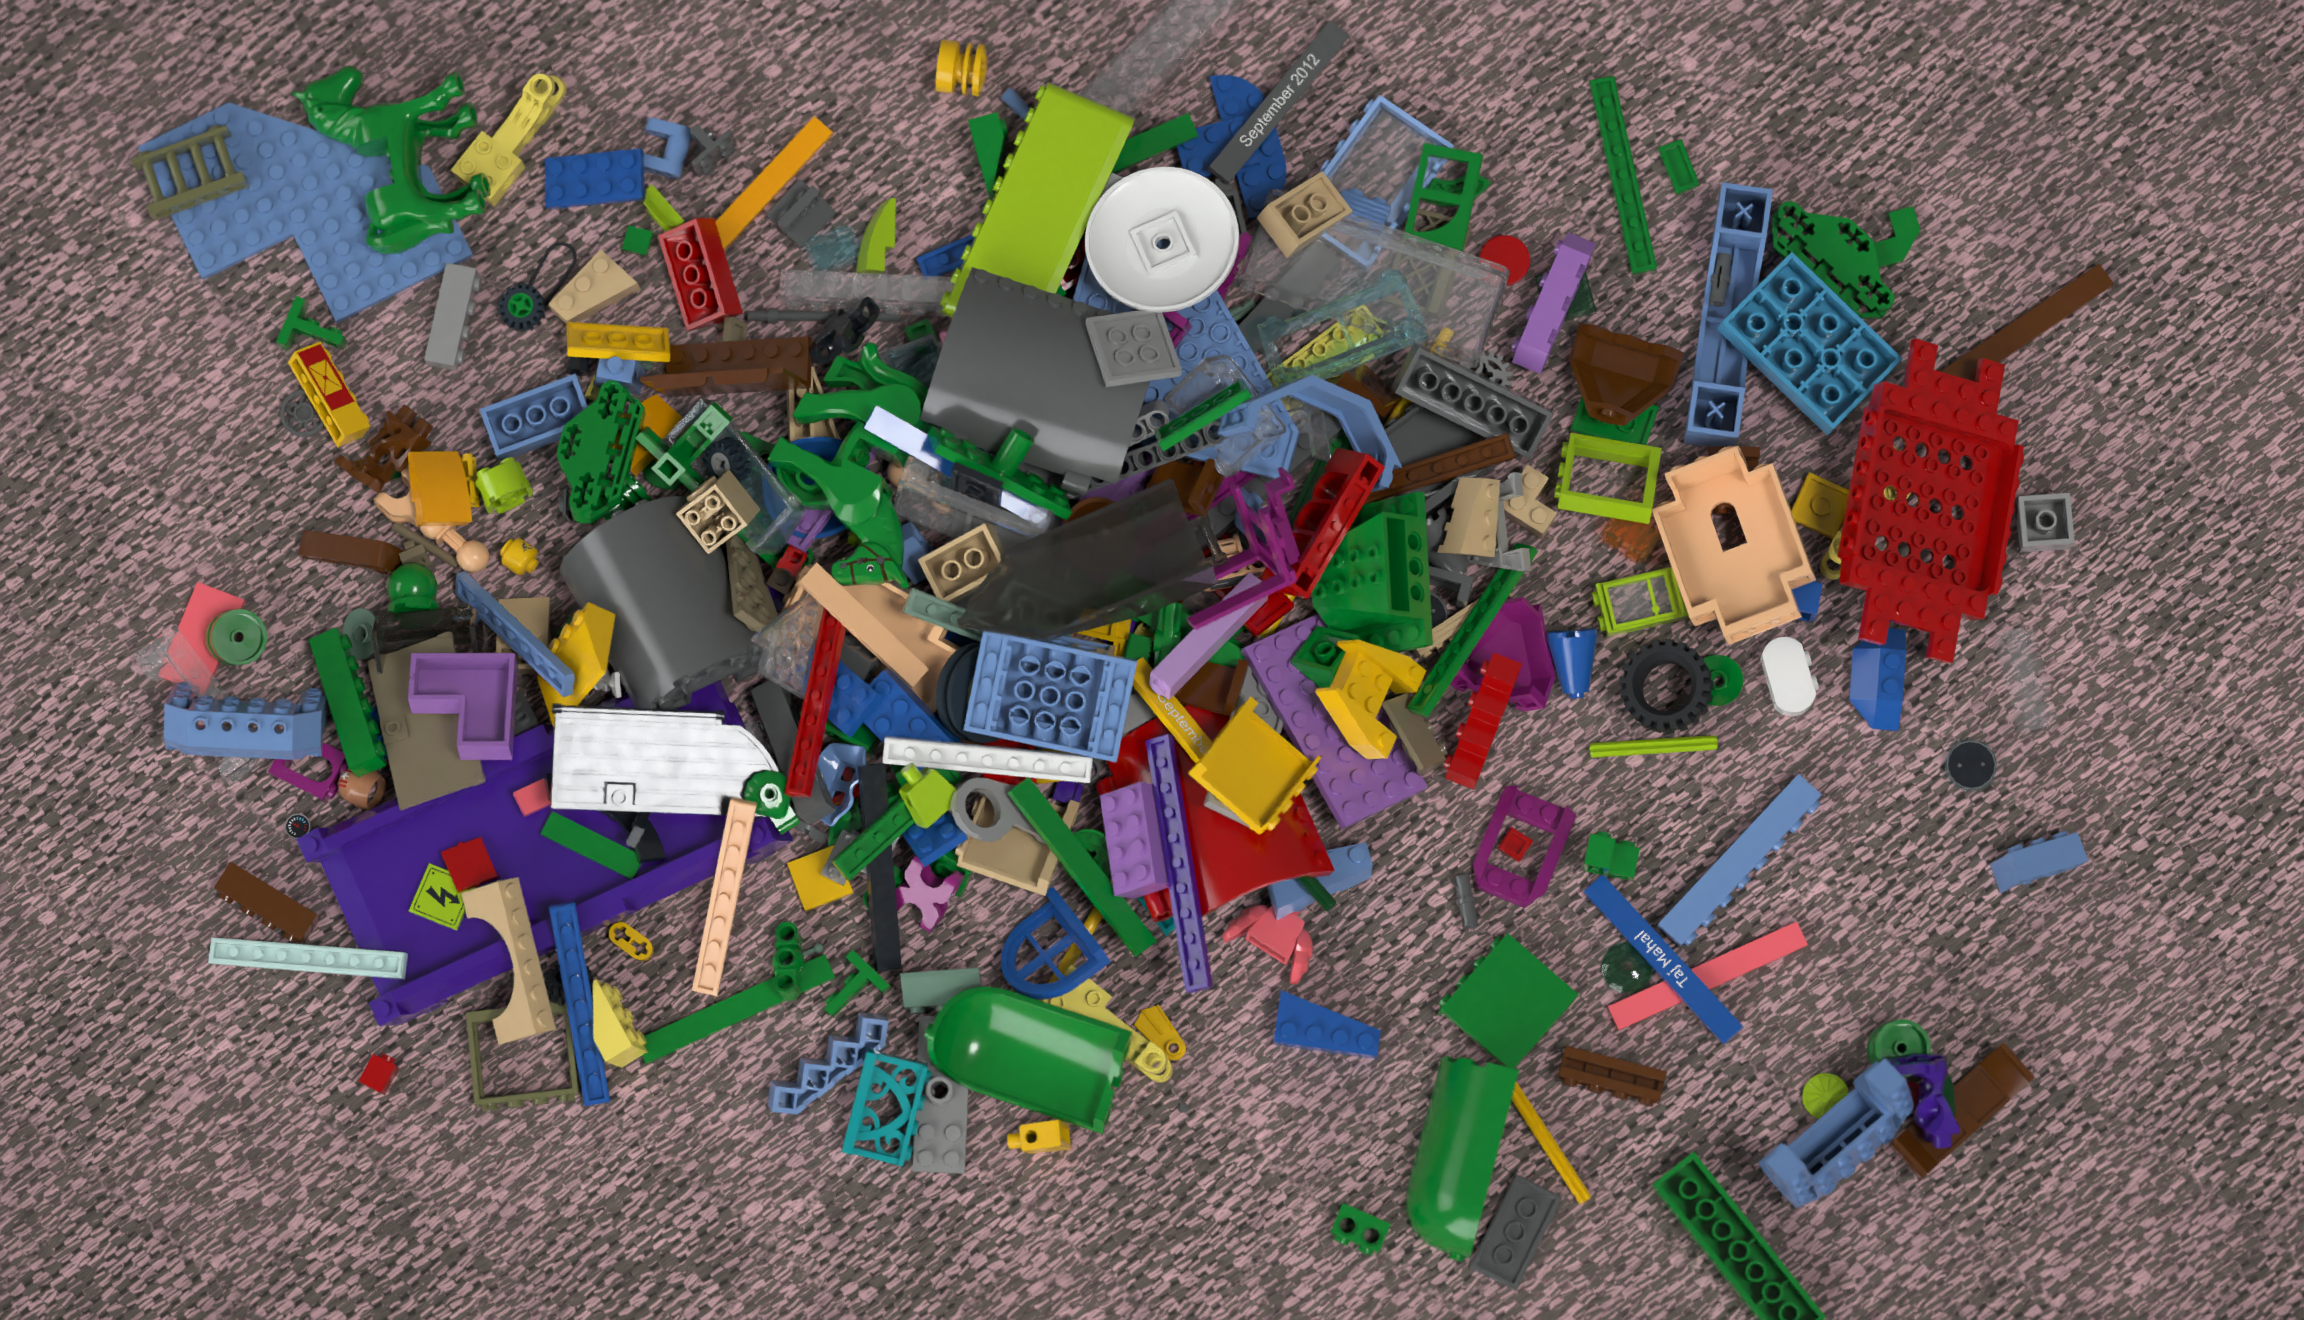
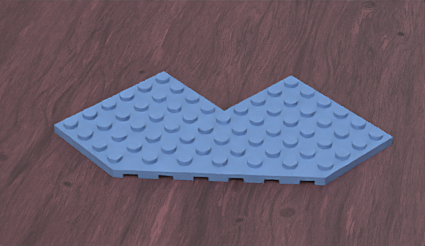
M227 103L138 146L140 152H153L206 133L209 128L216 125H226L231 131L232 137L224 139L235 171H238V173L242 171L247 177L250 187L171 215L203 280L294 236L335 321L339 323L445 271L446 263L457 265L473 257L456 219L453 220V234H435L416 247L401 254L388 255L368 247L366 244V234L370 225V219L365 207V196L374 189L394 184L389 170L392 169L391 160L388 159L387 155L377 157L362 156L349 144H342L330 139L326 135L320 134L317 130ZM215 143L201 147L200 149L211 179L216 181L224 178L225 171ZM191 151L176 156L187 188L191 190L199 187L201 180ZM167 160L154 164L153 168L163 197L169 198L176 195L177 188ZM421 164L423 186L430 193L443 194L430 167Z

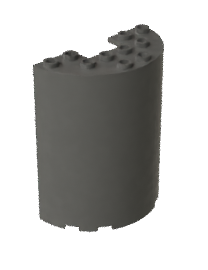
M670 496L652 501L645 499L639 501L633 508L626 511H616L611 515V519L587 534L562 558L563 561L559 570L581 610L589 602L616 614L608 659L615 672H619L620 681L635 708L676 710L691 703L692 693L730 675H733L735 681L738 682L782 662L781 653L774 643L765 641L761 634L751 631L744 622L734 616L728 560L720 546L707 554L676 513L688 501L684 496Z

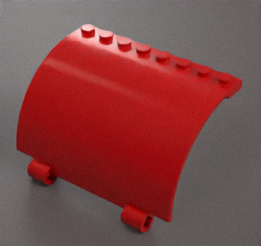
M1189 705L1184 706L1211 742L1214 741L1230 719V716ZM1159 718L1142 725L1121 739L1117 762L1107 761L1113 776L1099 781L1095 786L1099 796L1138 782L1152 784L1146 740L1166 734L1172 735ZM1173 736L1202 918L1222 905L1259 888L1302 876H1330L1335 871L1301 793L1297 797L1294 795L1291 797L1290 800L1293 801V804L1284 814L1279 813L1280 821L1271 831L1267 828L1259 835L1248 826L1204 806L1208 790L1188 774L1196 763ZM1169 887L1144 895L1143 899L1153 922H1161L1173 916Z

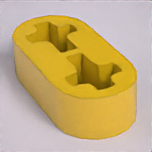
M617 922L611 926L609 937L616 946L638 961H646L652 957L654 948L646 937L624 922ZM626 928L625 934L631 939L629 942L623 938L617 941L615 940L617 938L615 931ZM634 941L641 946L646 943L647 954L641 953L639 956L636 955L638 950L632 946Z

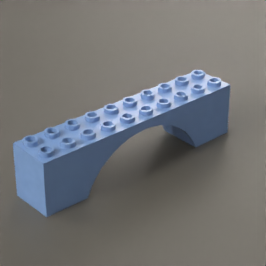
M1722 182L1717 201L1683 444L1704 447L1736 446L1745 394L1748 359L1717 328L1758 286L1773 189ZM1717 253L1732 255L1729 271L1731 282L1727 285L1726 304L1722 307L1713 306L1709 303L1712 290L1710 279L1711 275L1714 274Z

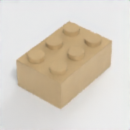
M986 523L918 559L936 597L950 603H955L1015 571L993 525Z

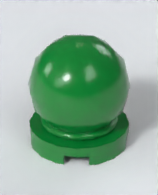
M415 562L405 563L396 568L389 576L387 592L389 599L392 601L388 605L389 621L394 619L396 620V625L402 627H422L423 621L431 619V622L434 623L439 618V604L435 601L438 584L434 573L427 566Z

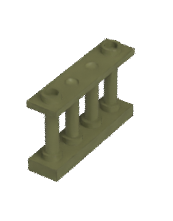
M226 125L213 126L206 133L153 152H140L136 155V158L130 159L136 170H144L154 199L152 204L146 206L149 215L154 221L250 187L242 171L238 173L234 169L224 140L232 137L231 131ZM212 143L216 145L225 171L224 178L216 181L211 179L200 149ZM190 151L201 180L200 186L191 190L186 186L176 157ZM165 160L168 162L177 188L176 195L169 198L163 197L153 168L154 164Z

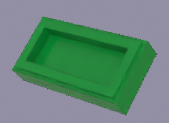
M1682 139L1658 147V152L1676 195L1700 187Z

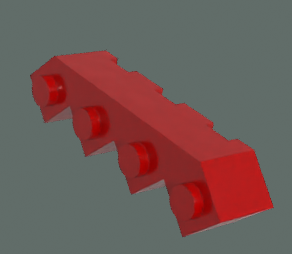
M1493 652L1490 660L1485 659L1480 674L1484 675L1478 692H1472L1468 705L1472 707L1466 724L1460 723L1455 736L1460 738L1454 755H1448L1443 767L1447 769L1445 779L1474 790L1511 697L1510 695L1518 679L1522 663Z

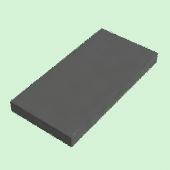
M1515 1174L1469 1268L1516 1291L1559 1206L1562 1196Z

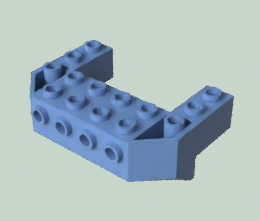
M179 682L177 685H173L165 702V747L169 750L179 749L184 754L200 756L287 760L303 759L306 755L322 756L323 733L327 725L328 700L325 692L318 688H309L307 692L302 691L298 703H292L289 699L265 702L264 698H251L250 701H239L238 697L231 696L224 697V700H215L213 696H199V686H193L190 682ZM198 720L204 721L205 725H198ZM230 722L232 727L223 726L222 723ZM256 723L258 728H249V724ZM282 724L284 729H275V725Z
M1885 1058L1880 1063L1876 1061L1853 1081L1855 1089L1789 1146L1783 1143L1779 1144L1758 1163L1770 1181L1795 1208L1818 1200L1823 1195L1827 1196L1833 1192L1836 1184L1842 1178L1847 1179L1855 1172L1856 1166L1862 1161L1870 1160L1874 1156L1875 1150L1882 1144L1886 1145L1893 1140L1895 1133L1906 1117L1912 1112L1914 1104L1907 1082Z

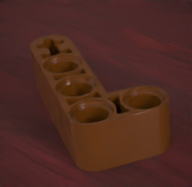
M303 530L297 556L313 561L368 568L380 574L387 575V573H390L391 575L396 568L401 566L402 561L399 553L404 551L390 543L379 540Z

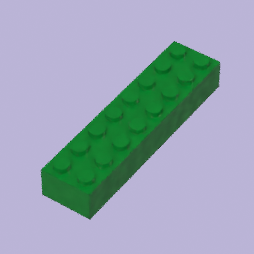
M1692 1152L1652 1184V1189L1757 1320H1824L1827 1318L1695 1152Z

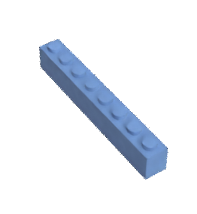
M1798 774L1658 923L1657 928L1679 948L1683 944L1689 946L1698 936L1695 931L1701 925L1706 928L1716 917L1713 912L1719 906L1724 909L1734 898L1730 894L1737 887L1741 890L1751 880L1748 876L1754 868L1759 871L1767 863L1766 855L1771 850L1776 853L1786 841L1783 837L1789 831L1794 834L1804 823L1800 819L1807 812L1810 815L1814 813L1821 805L1818 800L1822 794Z

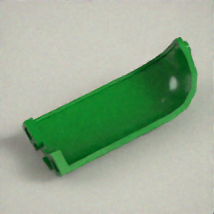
M983 986L964 990L949 999L937 1014L934 1023L928 1024L924 1038L927 1039V1050L932 1063L942 1074L955 1083L989 1097L1103 1134L1114 1103H1112L1115 1093L1114 1087L1120 1088L1125 1068H1122L1129 1054L1132 1031L1015 992Z
M1445 1056L1440 1060L1408 1181L1405 1209L1412 1229L1425 1244L1449 1254L1448 1259L1463 1262L1464 1258L1470 1259L1519 1070L1488 1062L1485 1067L1475 1064L1473 1059L1461 1057L1454 1059Z

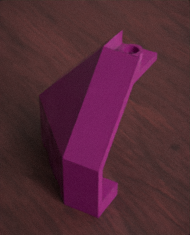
M1508 596L1450 684L1456 690L1466 692V689L1478 692L1484 677L1483 674H1480L1485 659L1490 660L1493 652L1522 663L1518 679L1509 699V702L1516 704L1515 709L1524 712L1544 709L1555 679V673L1546 639L1547 635L1541 604L1531 605L1524 597L1512 599Z

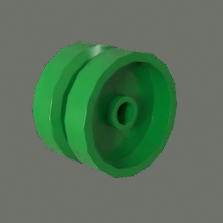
M244 609L223 611L214 616L208 624L205 633V643L210 655L219 663L228 666L245 665L257 660L264 652L268 640L267 629L262 619L253 612ZM235 633H238L236 637L240 638L239 642L234 640Z
M1907 1019L1893 1020L1878 1026L1870 1034L1866 1045L1867 1057L1871 1065L1876 1061L1880 1063L1884 1058L1886 1060L1901 1058L1913 1053L1931 1054V1041L1926 1031L1918 1023ZM1900 1045L1901 1051L1898 1052L1897 1046Z

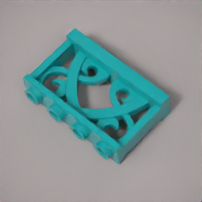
M867 1048L842 1146V1153L871 1158L903 1167L904 1160H910L913 1146L908 1145L910 1136H916L919 1121L915 1120L917 1110L922 1111L925 1096L921 1095L923 1085H928L932 1071L927 1070L928 1063ZM878 1060L898 1066L890 1075L882 1068L876 1066L875 1061ZM911 1069L916 1074L917 1079L912 1086H908L905 1080L909 1076L902 1077L899 1083L895 1080V1077L900 1071ZM883 1082L886 1083L879 1093H875L871 1089L873 1083H878L880 1087ZM891 1089L899 1100L903 1112L891 1122L880 1127L878 1115L873 1109L865 1106V1101L880 1099ZM915 1092L911 1107L906 1094H912ZM866 1116L873 1118L875 1129H871V1123L869 1125L863 1124V1119ZM908 1121L905 1134H903L898 1128ZM885 1136V1141L889 1146H891L890 1140L892 1138L899 1139V1148L892 1153L884 1151L880 1145V1137ZM875 1139L876 1150L856 1146L855 1141Z

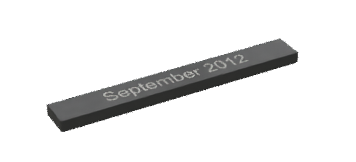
M1330 20L1213 161L1208 170L1228 185L1349 39L1350 35Z

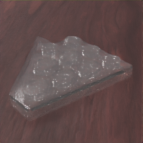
M808 592L751 638L752 642L763 648L758 673L799 698H805L824 608Z

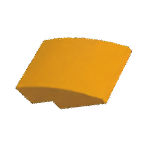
M657 394L641 402L646 412L641 431L646 427H650L670 447L692 426ZM626 412L622 415V418L631 419L632 414ZM621 433L617 434L615 444L613 445L614 449H623V445L619 444ZM639 441L630 472L635 477L652 460L655 462L659 461Z
M458 451L408 452L411 501L415 503L417 526H466L471 523L472 514L469 491Z

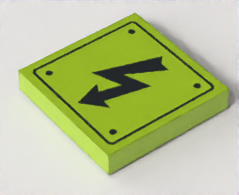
M429 863L409 912L458 931L466 912L461 893L476 889V887L457 893L449 871Z

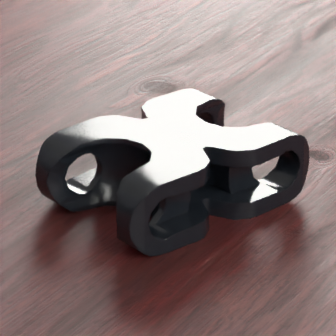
M867 296L858 300L847 312L844 309H840L829 316L824 324L826 329L816 336L809 348V354L816 364L823 366L831 362L842 350L848 354L859 348L865 339L863 333L873 326L880 313L878 305L871 297ZM865 306L869 310L868 317L861 313ZM821 346H825L827 348V351L824 354V356H822L820 353Z

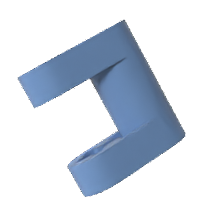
M648 118L644 131L650 135L668 140L663 158L644 154V171L672 179H680L692 138L691 128L656 118Z

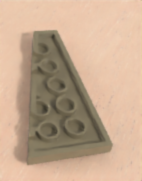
M735 534L726 541L733 614L744 622L751 631L758 632L765 641H771L780 648L788 641L755 551Z

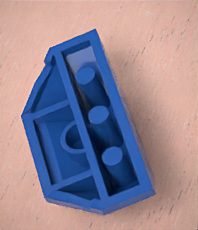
M1888 628L1885 645L1862 641L1853 648L1849 701L1871 729L1898 731L1906 661V629Z

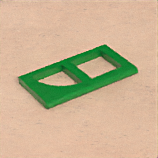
M1427 143L1423 144L1403 236L1404 242L1463 252L1483 154ZM1429 156L1469 163L1462 195L1423 188ZM1420 199L1459 207L1454 218L1443 227L1426 232L1413 231Z

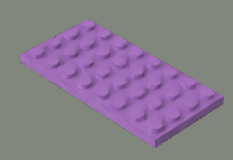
M1316 614L1244 647L1241 653L1245 660L1249 661L1250 669L1261 685L1278 718L1283 722V727L1295 748L1311 762L1318 755L1321 757L1316 764L1318 771L1312 778L1343 830L1424 791L1428 786L1423 777L1416 773L1417 767L1414 761H1410L1405 753L1401 739L1396 738L1388 758L1366 759L1353 749L1316 694V689L1320 687L1291 664L1292 658L1317 626L1328 628L1320 615ZM1380 707L1376 719L1394 733L1389 724V717L1387 714L1383 715Z

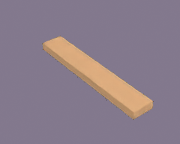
M815 563L798 581L809 594L910 689L929 670L818 563Z

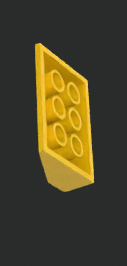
M587 602L582 610L578 609L572 622L564 625L560 636L557 639L554 638L548 648L573 671L575 676L573 695L563 697L539 673L537 675L553 727L555 714H552L553 703L578 706L606 673L616 614Z

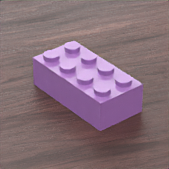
M1138 782L1101 795L1100 801L1114 896L1135 899L1168 888L1153 785Z

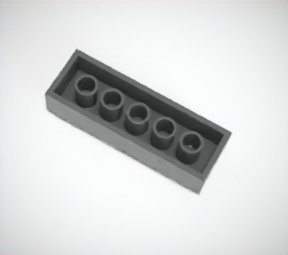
M1416 342L1413 343L1391 386L1394 393L1488 439L1509 433L1514 451L1531 459L1554 415L1548 407Z

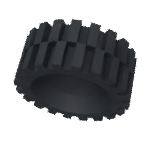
M1657 639L1652 640V645H1641L1639 647L1640 651L1637 654L1632 652L1629 656L1630 662L1628 664L1624 663L1622 668L1624 675L1623 677L1620 676L1619 684L1622 686L1620 695L1624 700L1626 709L1642 726L1647 729L1649 727L1658 733L1666 731L1668 734H1672L1678 729L1681 731L1687 730V726L1691 723L1696 725L1700 721L1698 717L1701 714L1705 715L1707 713L1708 702L1712 703L1713 699L1711 689H1714V682L1711 680L1712 674L1705 661L1697 651L1681 641L1676 643L1673 639H1665V642H1660ZM1663 664H1676L1688 671L1692 682L1691 692L1686 702L1670 711H1661L1647 704L1643 693V686L1647 675L1654 668Z

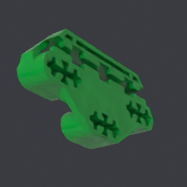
M1786 201L1780 205L1779 209L1772 215L1773 251L1783 260L1793 252L1861 319H1882L1891 310L1895 298L1893 292L1881 281L1875 245L1872 238L1849 218L1807 213L1793 201ZM1793 212V217H1788L1787 219L1784 217L1785 213ZM1800 218L1802 219L1801 225L1798 224ZM1778 225L1794 239L1789 246H1787L1789 240L1784 235H1780L1778 238ZM1845 228L1848 229V233H1847V234H1846V233H1844V234H1842V235L1839 234V230H1840V229H1841V230H1844ZM1803 230H1812L1811 235L1807 234L1806 236H1804L1802 234ZM1850 239L1853 240L1851 246L1849 245ZM1865 245L1867 247L1866 251H1857L1858 246L1862 247ZM1803 250H1806L1817 262L1821 263L1815 270L1813 268L1816 265L1802 253ZM1829 274H1832L1843 286L1847 287L1841 294L1839 293L1842 289L1828 277ZM1865 280L1868 282L1867 286L1864 285L1862 288L1858 286L1859 282H1864ZM1874 287H1876L1877 290H1876L1875 294H1874V293L1872 294L1871 299H1870V298L1868 297V296H1869V293H1870V291H1871V292L1873 291ZM1858 298L1873 313H1860L1857 311L1859 310V305L1854 299ZM1878 299H1887L1886 303L1881 305L1877 303Z
M615 380L605 382L600 388L597 400L565 424L557 448L560 469L565 473L572 488L569 498L573 519L578 523L592 524L621 503L638 440L635 438L640 434L646 412L638 398L634 399L627 387H623ZM626 402L630 403L628 414H632L631 419L622 418ZM618 433H621L619 444L623 445L622 450L613 448ZM609 464H613L610 474L615 476L614 481L604 480ZM600 495H605L606 499H608V505L596 511Z

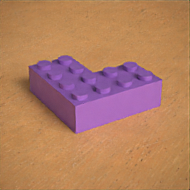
M411 653V679H409L408 701L412 714H459L457 749L460 760H512L518 664L515 653Z

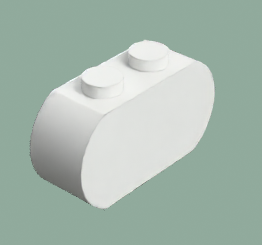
M1776 638L1765 647L1760 658L1774 709L1786 716H1798L1811 707L1816 696L1815 691L1819 690L1816 676H1811L1808 666H1811L1812 663L1808 650L1804 651L1802 644L1793 638Z

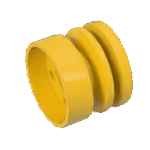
M942 39L937 62L936 92L953 94L956 84L961 83L963 95L968 94L969 85H972V96L979 97L987 75L988 59L986 56V45L979 43L976 54H973V43L969 42L965 53H960L959 41Z

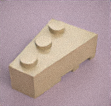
M600 250L548 305L552 312L565 324L567 322L580 323L597 314L598 311L605 307L619 302L620 299L641 289L631 276Z
M811 367L810 389L787 390L789 442L807 437L840 439L833 418L816 423L797 424L793 417V413L805 392L824 394L815 369Z
M1487 478L1459 479L1451 508L1454 509L1450 523L1445 525L1444 530L1447 532L1444 545H1439L1437 553L1472 557H1495L1500 480Z

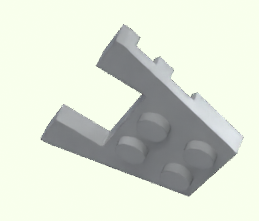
M1513 472L1507 476V480L1500 483L1495 557L1466 556V558L1472 564L1531 572L1528 548L1508 551L1503 502L1523 496L1521 473Z

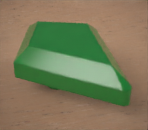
M857 802L852 804L848 812L841 816L835 825L830 826L829 847L835 845L842 829L851 833V830L858 831L863 828Z

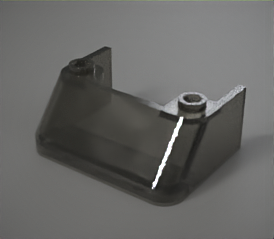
M463 603L449 608L400 613L385 611L380 613L374 621L371 635L377 674L383 673L387 651H397L437 637V635L445 632H452L455 645L472 643L473 653H482L485 634L477 608L471 606V604Z

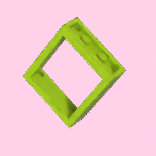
M1570 433L1569 443H1563L1561 457L1566 458L1565 463L1560 462L1558 477L1563 478L1562 483L1557 482L1554 498H1559L1558 509L1649 524L1662 448ZM1574 455L1647 467L1642 503L1569 491Z

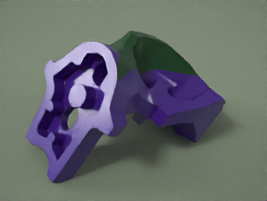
M1913 1053L1906 1057L1887 1059L1901 1076L1915 1075L1923 1077V1082H1919L1917 1107L1913 1117L1915 1126L1923 1129V1140L1925 1142H1933V1146L1936 1148L1951 1147V1134H1958L1960 1127L1955 1120V1095L1952 1078L1948 1073V1057L1939 1054Z

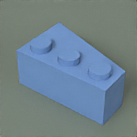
M2063 831L2053 835V839L2046 841L2045 838H2040L2030 842L2031 846L2023 848V845L2020 844L2007 849V855L1990 864L2000 893L2006 892L2020 884L2027 885L2032 883L2031 881L2077 868L2088 862L2078 832L2068 835L2067 831Z

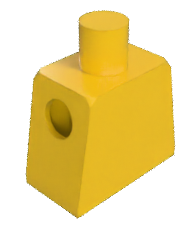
M1060 1120L1020 1125V1132L1007 1135L1009 1149L1021 1148L1022 1152L1028 1154L1071 1150L1069 1124ZM1037 1134V1140L1034 1142L1033 1138Z

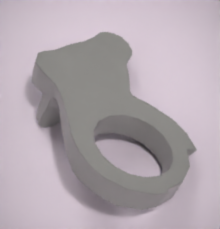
M974 778L959 786L952 795V815L957 826L966 835L980 841L993 842L1001 839L1009 832L1012 826L1031 833L1040 843H1045L1007 794L1017 785H1009L988 778ZM970 792L984 794L991 801L995 817L990 828H982L975 825L968 817L965 801Z

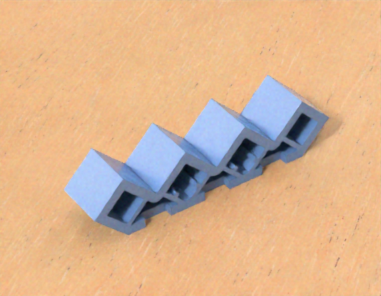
M858 1012L855 1037L829 1035L826 1060L800 1057L797 1083L771 1080L767 1106L772 1112L799 1114L814 1099L822 1096L846 1074L849 1075L863 1064L867 1048L879 1051L885 1046L889 1020L881 1014Z

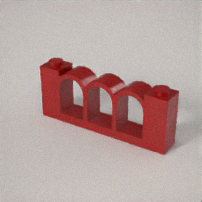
M1336 448L1324 468L1326 472L1320 476L1313 488L1312 499L1301 508L1294 521L1292 533L1300 557H1298V562L1289 566L1294 569L1297 582L1277 592L1308 599L1385 469V466L1367 453ZM1266 566L1259 579L1265 581L1275 576V574Z

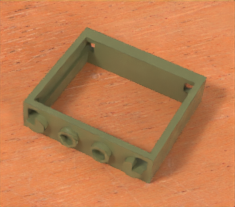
M551 1002L550 1007L553 1016L564 1015L571 1088L486 1098L478 1025L493 1023V1019L499 1017L506 1008L466 1012L475 1106L478 1108L482 1107V1111H493L498 1109L497 1105L508 1104V1108L523 1107V1102L533 1101L534 1105L549 1104V1099L559 1098V1102H570L575 1100V1096H581L579 1071L566 1003L563 1006H559L558 1002L556 1004Z

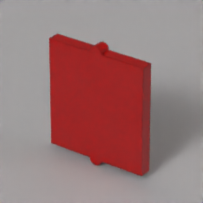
M481 837L465 843L459 842L458 846L441 852L457 893L472 887L479 888L480 884L498 878Z

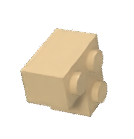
M1527 464L1521 473L1523 496L1504 501L1505 517L1542 540L1555 521L1557 513L1537 501L1548 485L1549 478Z

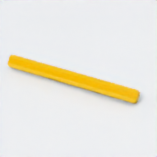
M1516 1082L1512 1102L1578 1203H1585L1591 1198L1589 1191Z

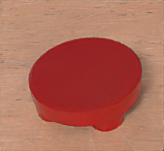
M1510 235L1496 236L1487 241L1481 249L1479 256V267L1483 276L1496 287L1517 284L1526 276L1530 266V254L1527 247L1521 240Z

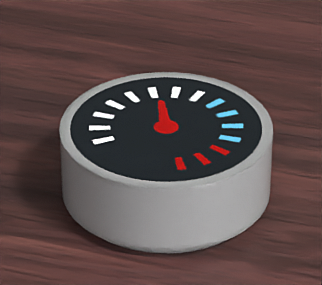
M293 814L285 823L286 833L294 840L312 830L310 820L303 814Z

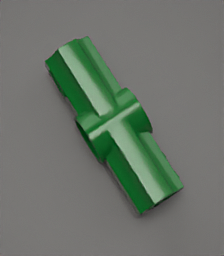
M1160 602L1158 628L1155 629L1153 652H1155L1153 670L1180 643L1181 631L1179 630L1182 604Z

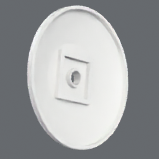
M1176 167L1144 169L1132 173L1115 183L1095 205L1088 220L1085 234L1087 260L1094 277L1101 287L1122 304L1148 312L1181 310L1193 306L1210 296L1229 275L1239 248L1237 218L1225 194L1202 175ZM1161 239H1168L1171 243L1168 248L1159 249L1156 246L1157 242Z

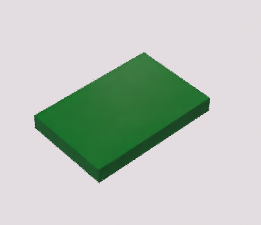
M1581 397L1570 431L1582 435L1647 445L1659 407L1652 405L1628 424L1621 426L1608 424L1590 417L1583 397Z

